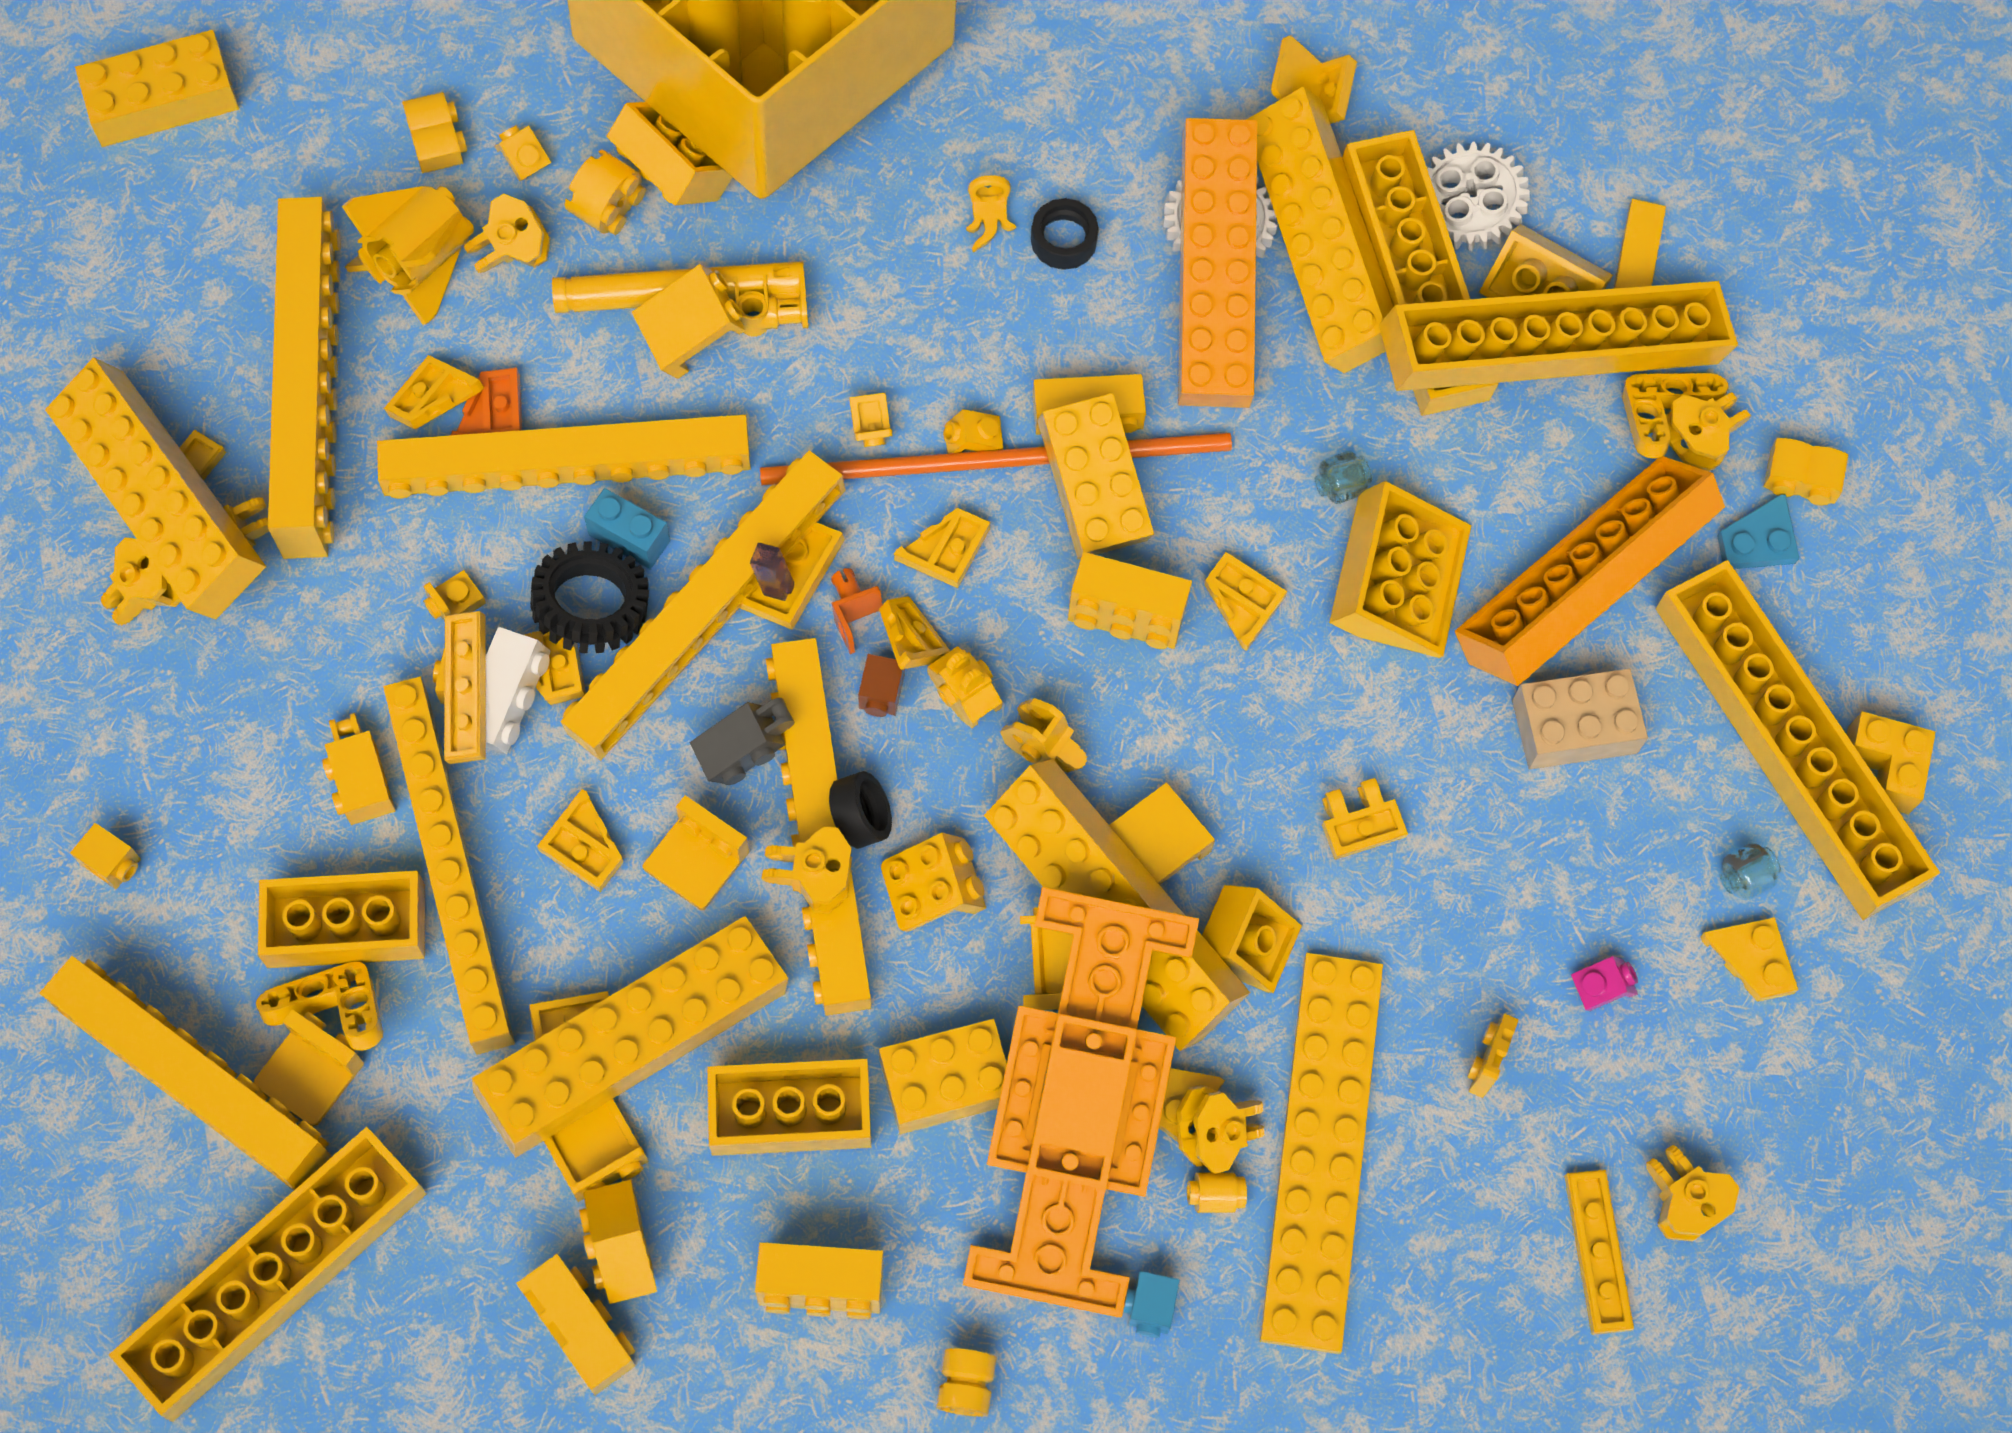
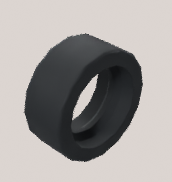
M1063 198L1044 204L1034 215L1031 227V244L1034 253L1040 261L1052 268L1066 270L1083 265L1095 253L1099 230L1096 216L1088 206L1077 200ZM1054 221H1073L1084 229L1085 239L1083 243L1076 247H1055L1045 239L1044 229Z
M861 771L833 782L829 793L830 811L835 827L839 828L848 844L859 849L887 839L892 828V816L886 793L879 781L872 774Z

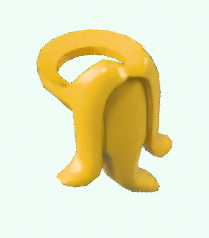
M996 175L981 176L972 180L968 185L974 221L966 227V231L975 233L979 230L981 222L984 223L985 227L984 234L973 244L972 252L989 244L996 234L998 221H1000L1002 228L1007 232L1016 229V225L1007 219V199L1011 191V185L1004 177Z

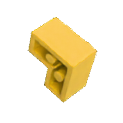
M1861 711L1848 726L1847 736L1868 767L1878 770L1877 780L1898 811L1909 815L1924 798L1936 731Z
M631 1179L584 1191L586 1208L580 1209L579 1214L584 1233H590L583 1236L588 1259L596 1258L598 1265L592 1266L597 1290L605 1288L609 1304L657 1292L653 1265L646 1244L640 1210Z

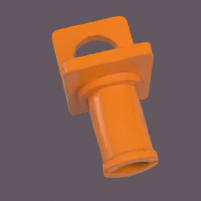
M844 568L845 581L840 570L831 577V581L841 598L832 602L835 624L849 654L855 653L853 635L847 623L878 612L883 604L881 591L878 586L861 591L853 570Z

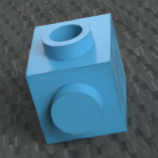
M1140 1271L1135 1290L1127 1289L1123 1313L1130 1314L1128 1326L1137 1327L1136 1333L1147 1337L1159 1338L1160 1333L1168 1334L1172 1325L1180 1279Z

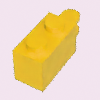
M355 712L349 714L350 718L338 722L335 719L329 720L334 742L324 744L328 758L322 759L328 781L335 780L338 792L332 793L338 815L345 814L351 825L396 812L376 743L370 731L362 733ZM351 733H354V734H355V735L350 736V737H346V738H343V739L341 738V736H344V735H347V734H351Z

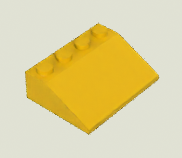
M1387 481L1359 492L1329 623L1359 638L1437 658L1443 657L1472 525Z

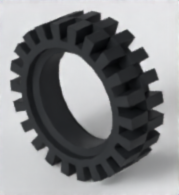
M584 541L583 550L578 551L576 542L570 543L567 546V554L559 547L553 550V558L546 555L542 559V566L537 565L534 571L530 602L534 623H539V631L543 635L550 631L549 640L554 644H557L563 637V648L570 651L574 642L580 643L579 653H588V645H595L596 653H604L606 642H608L611 650L620 648V639L626 644L629 643L633 638V633L638 635L642 623H645L649 582L648 578L644 577V569L641 565L635 567L636 559L631 555L622 561V549L616 547L612 554H608V544L600 542L599 551L592 550V541ZM583 575L597 576L614 583L623 594L624 603L614 614L605 618L583 619L566 612L556 600L555 593L560 585L571 578Z

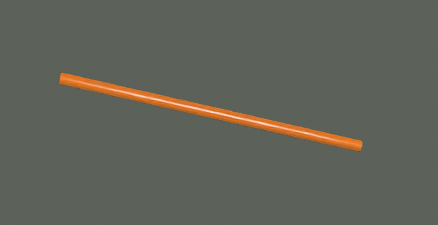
M1230 433L1127 440L1132 458L1232 450ZM1045 446L826 462L842 474L843 479L1050 464ZM789 465L760 467L761 486L778 484L786 476Z

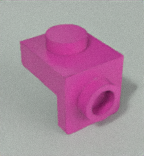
M1615 956L1571 974L1584 1008L1587 1011H1592L1624 996L1633 997L1638 994L1634 985L1638 983V978L1633 966L1629 962L1625 963L1623 959Z

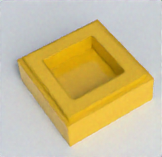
M195 429L179 447L203 481L226 454L224 447Z

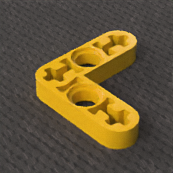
M1712 373L1634 374L1629 376L1625 381L1622 399L1637 452L1644 457L1653 459L1664 456L1668 451L1671 439L1664 409H1671L1672 402L1684 394L1705 401L1711 398L1717 401L1728 392L1729 384L1727 380L1720 375ZM1667 389H1678L1681 390L1683 394H1675L1669 392ZM1648 413L1650 415H1653L1655 418L1646 419L1640 417L1638 414ZM1649 433H1653L1652 438L1648 437Z
M361 962L345 963L264 991L256 1000L259 1014L263 1022L269 1026L283 1024V1020L292 1009L304 1016L307 1011L314 1014L338 1006L342 1029L351 1048L360 1051L367 1050L376 1046L383 1038V1027L373 981L366 965ZM355 980L357 986L350 988L351 982ZM323 990L313 997H306L314 991ZM359 1002H366L359 1008L350 1009V1007ZM366 1023L365 1030L360 1031L359 1025Z

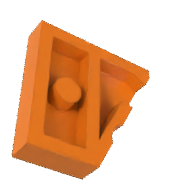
M508 368L480 372L478 379L484 386V389L466 401L462 410L464 416L457 431L452 430L451 435L522 430L520 373L518 369Z

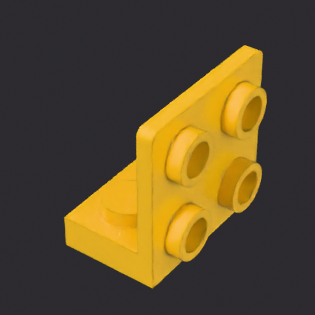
M685 795L676 806L678 821L643 863V870L703 911L749 854L747 837Z

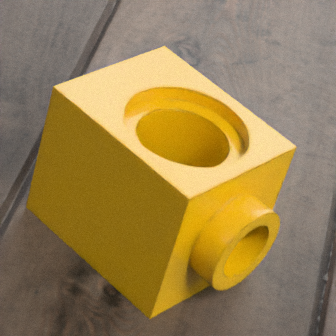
M97 823L92 825L70 852L82 867L114 889H117L122 882L125 883L133 877L141 860L132 847Z

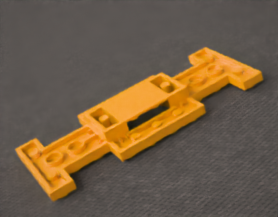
M1042 887L1034 927L1072 934L1073 939L1058 1013L1018 1005L987 1165L1026 1173L1011 1251L971 1244L963 1286L1122 1318L1130 1277L1090 1268L1105 1190L1146 1197L1176 1037L1137 1029L1152 951L1192 958L1199 918Z

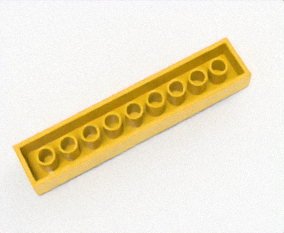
M322 197L278 198L268 530L283 559L328 557V544L334 543L335 538L333 522L329 521V510L335 509V493L333 487L330 488V476L336 475V461L334 454H330L331 443H336L337 440L336 424L334 421H331V411L337 410V393L335 388L332 389V378L338 377V362L336 356H333V346H338L339 332L337 324H333L334 314H339L340 310L339 296L337 292H334V282H340V266L338 260H335V251L341 250V237L339 229H334L333 212L327 211Z
M1719 281L1398 304L1391 309L1379 324L1396 391L1716 365L1738 346Z
M1726 560L1666 591L1657 605L1656 611L1861 919L1864 921L1926 887L1937 877L1940 871L1730 562Z

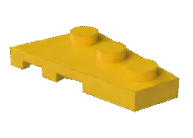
M816 522L810 531L799 540V543L782 559V562L777 567H774L770 575L763 579L761 585L753 594L741 603L740 609L793 630L845 541L843 533Z

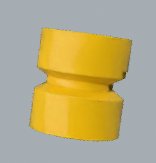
M945 1349L942 1374L947 1378V1382L939 1387L936 1408L958 1415L987 1417L992 1392L986 1388V1384L994 1380L997 1357L992 1354L969 1349Z

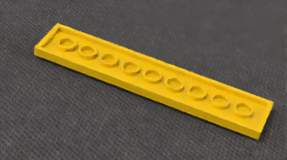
M1306 953L1304 957L1259 1342L1340 1354L1342 1352L1383 964Z

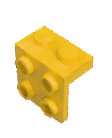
M1293 36L1284 37L1279 50L1271 92L1280 100L1299 88L1305 87L1323 101L1330 124L1345 120L1357 61L1348 54L1321 63Z
M941 832L882 862L881 871L900 930L912 931L954 910L976 914L986 909L983 898L985 894L984 886L976 876L972 863L974 858L973 851L968 842L965 841V838Z
M292 1009L283 1020V1024L290 1033L255 1077L254 1083L265 1095L270 1098L272 1096L288 1108L291 1113L309 1125L316 1126L322 1121L363 1067L364 1063L355 1052L356 1050L350 1047L346 1036L338 1033L334 1038L324 1031L327 1025L315 1015L307 1011L302 1016Z

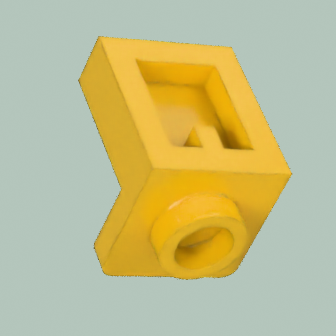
M465 570L436 588L430 582L423 586L428 597L423 600V603L435 620L441 616L445 622V616L473 612L486 604L484 596Z

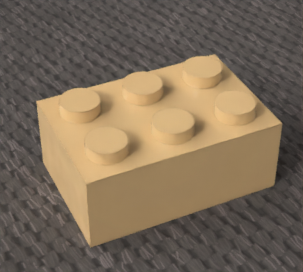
M1631 669L1521 684L1512 700L1529 770L1638 754L1648 739Z

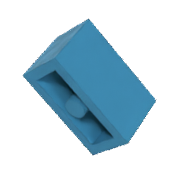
M606 488L602 490L584 516L589 536L608 544L613 549L616 547L622 549L623 555H631L636 559V562L650 570L670 542L667 522Z

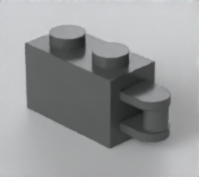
M783 698L773 699L765 705L747 702L689 743L709 782L733 785L746 777L745 772L755 765H763L775 757L774 752L786 745L781 734L792 727L795 721L790 715Z

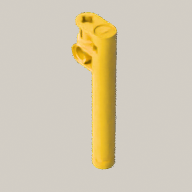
M803 261L706 267L711 271H719L726 280L728 289L725 291L730 299L736 301V304L743 313V318L740 320L746 330L743 332L744 334L753 337L760 336L768 329H777L782 324L801 323L803 328H808ZM693 268L571 276V278L554 277L552 278L555 313H569V311L573 310L574 312L638 308ZM753 311L760 313L757 316L746 315L749 312Z

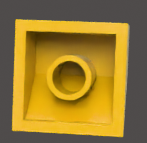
M1224 885L1202 936L1240 981L1267 993H1274L1302 925L1259 888Z

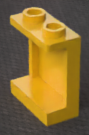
M699 264L632 311L660 370L677 379L689 372L685 361L729 331H734L739 335L746 331L740 320L743 318V313L736 302L729 298L725 291L728 289V284L719 271H711Z
M1167 782L1109 825L1159 885L1195 858L1203 859L1212 852L1215 842L1212 835Z
M1038 907L1033 908V916H1020V924L1031 925L1035 994L1023 995V1006L1039 1010H1058L1073 935L1034 927Z
M613 1099L544 1140L578 1202L585 1199L584 1191L607 1186L620 1178L622 1181H626L637 1176L644 1169L642 1165L648 1162L645 1152L640 1147Z

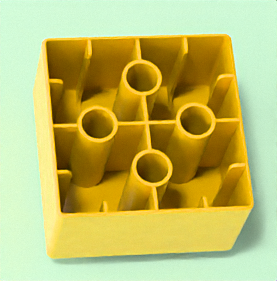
M567 0L574 40L759 199L769 197L948 50L954 43L957 4V0H673L656 13L642 0Z

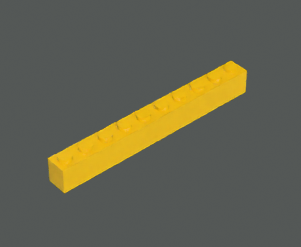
M746 414L377 441L379 485L384 496L397 499L407 498L411 494L427 493L432 496H442L452 491L480 493L485 489L494 488L513 491L520 489L522 486L538 485L543 488H552L563 483L590 485L596 481L604 480L624 483L633 478L648 477L653 480H662L673 475L701 477L706 473L715 472L734 475L743 470H751Z
M810 450L802 458H796L789 465L786 476L777 485L773 484L765 491L762 502L754 511L750 510L742 516L738 523V528L729 538L724 537L718 542L711 558L704 565H698L691 572L688 579L689 582L680 591L673 592L667 598L664 609L655 619L650 618L643 624L635 641L630 646L626 645L619 650L614 658L613 665L605 673L598 674L592 680L588 688L589 691L581 700H576L567 707L563 714V719L560 721L567 735L601 761L742 606L741 603L753 594L761 585L763 579L770 575L774 567H777L782 562V559L799 543V540L810 531L811 527L821 519L846 491L843 475Z
M816 638L771 644L773 657L765 658L768 680H776L778 692L770 693L771 700L783 698L790 715L795 721L792 727L781 734L786 745L779 749H786L788 762L781 763L784 786L791 785L793 798L786 799L789 821L797 820L798 834L791 835L793 847H796V842L805 843L822 826L835 827L830 811L829 793L833 782L837 780ZM850 872L848 896L830 914L813 912L810 906L802 907L805 930H813L814 943L807 944L810 968L818 967L820 981L812 982L815 1004L824 1005L825 1016L871 1009V996L852 872Z
M421 676L385 685L383 688L470 1044L476 1055L515 1045L428 692Z

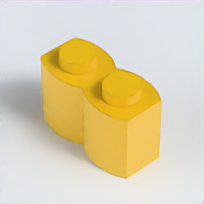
M444 92L402 101L421 172L426 173L463 164L461 153L466 152L467 147L462 130L457 132L454 130L453 123L459 122L454 102H446Z
M1776 438L1770 449L1763 487L1771 490L1777 496L1786 494V497L1800 495L1815 505L1835 504L1842 493L1849 454L1830 447L1811 446L1808 443L1795 439Z

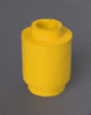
M1196 1172L1194 1181L1187 1182L1188 1205H1194L1196 1213H1235L1236 1209H1245L1247 1202L1245 1177L1236 1176L1234 1172L1216 1174L1212 1172Z

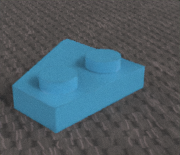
M1786 494L1779 495L1726 527L1717 536L1722 562L1728 560L1734 569L1796 564L1799 559Z

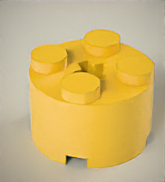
M600 150L598 152L601 157L596 159L590 156L574 176L569 190L574 192L571 201L565 199V209L602 234L610 232L613 235H617L626 223V217L624 216L631 209L632 205L637 206L642 201L646 188L641 186L642 176L638 171L607 151Z

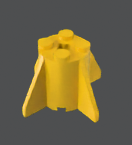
M419 186L353 197L342 205V208L361 234L357 243H362V247L358 250V256L351 260L345 268L348 273L368 271L380 284L386 280L394 286L390 291L402 295L422 325H426L438 312L461 247L468 241L469 236L474 233V227L454 204L455 198L453 194L443 186H439L437 189L429 186Z

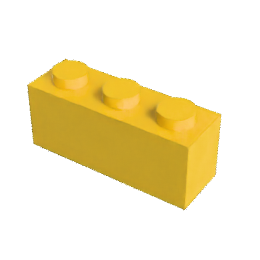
M1142 374L1034 379L1032 397L1036 435H1041L1037 420L1043 411L1110 393L1114 394L1124 432L1132 433L1137 429H1143L1146 408Z

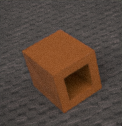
M867 654L858 694L859 709H863L867 714L876 717H884L887 714L896 716L905 676V669H900L896 659Z

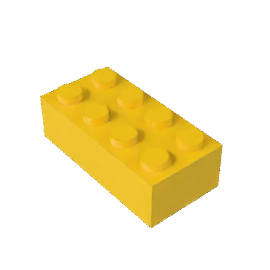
M213 29L75 67L90 124L102 147L239 110L223 53Z
M1110 393L1043 411L1037 421L1077 559H1081L1083 552L1098 555L1148 541L1154 535L1114 394Z
M418 870L259 880L258 957L267 968L334 965L354 961L367 963L425 959V883Z
M868 1059L707 1066L709 1148L712 1156L871 1148Z

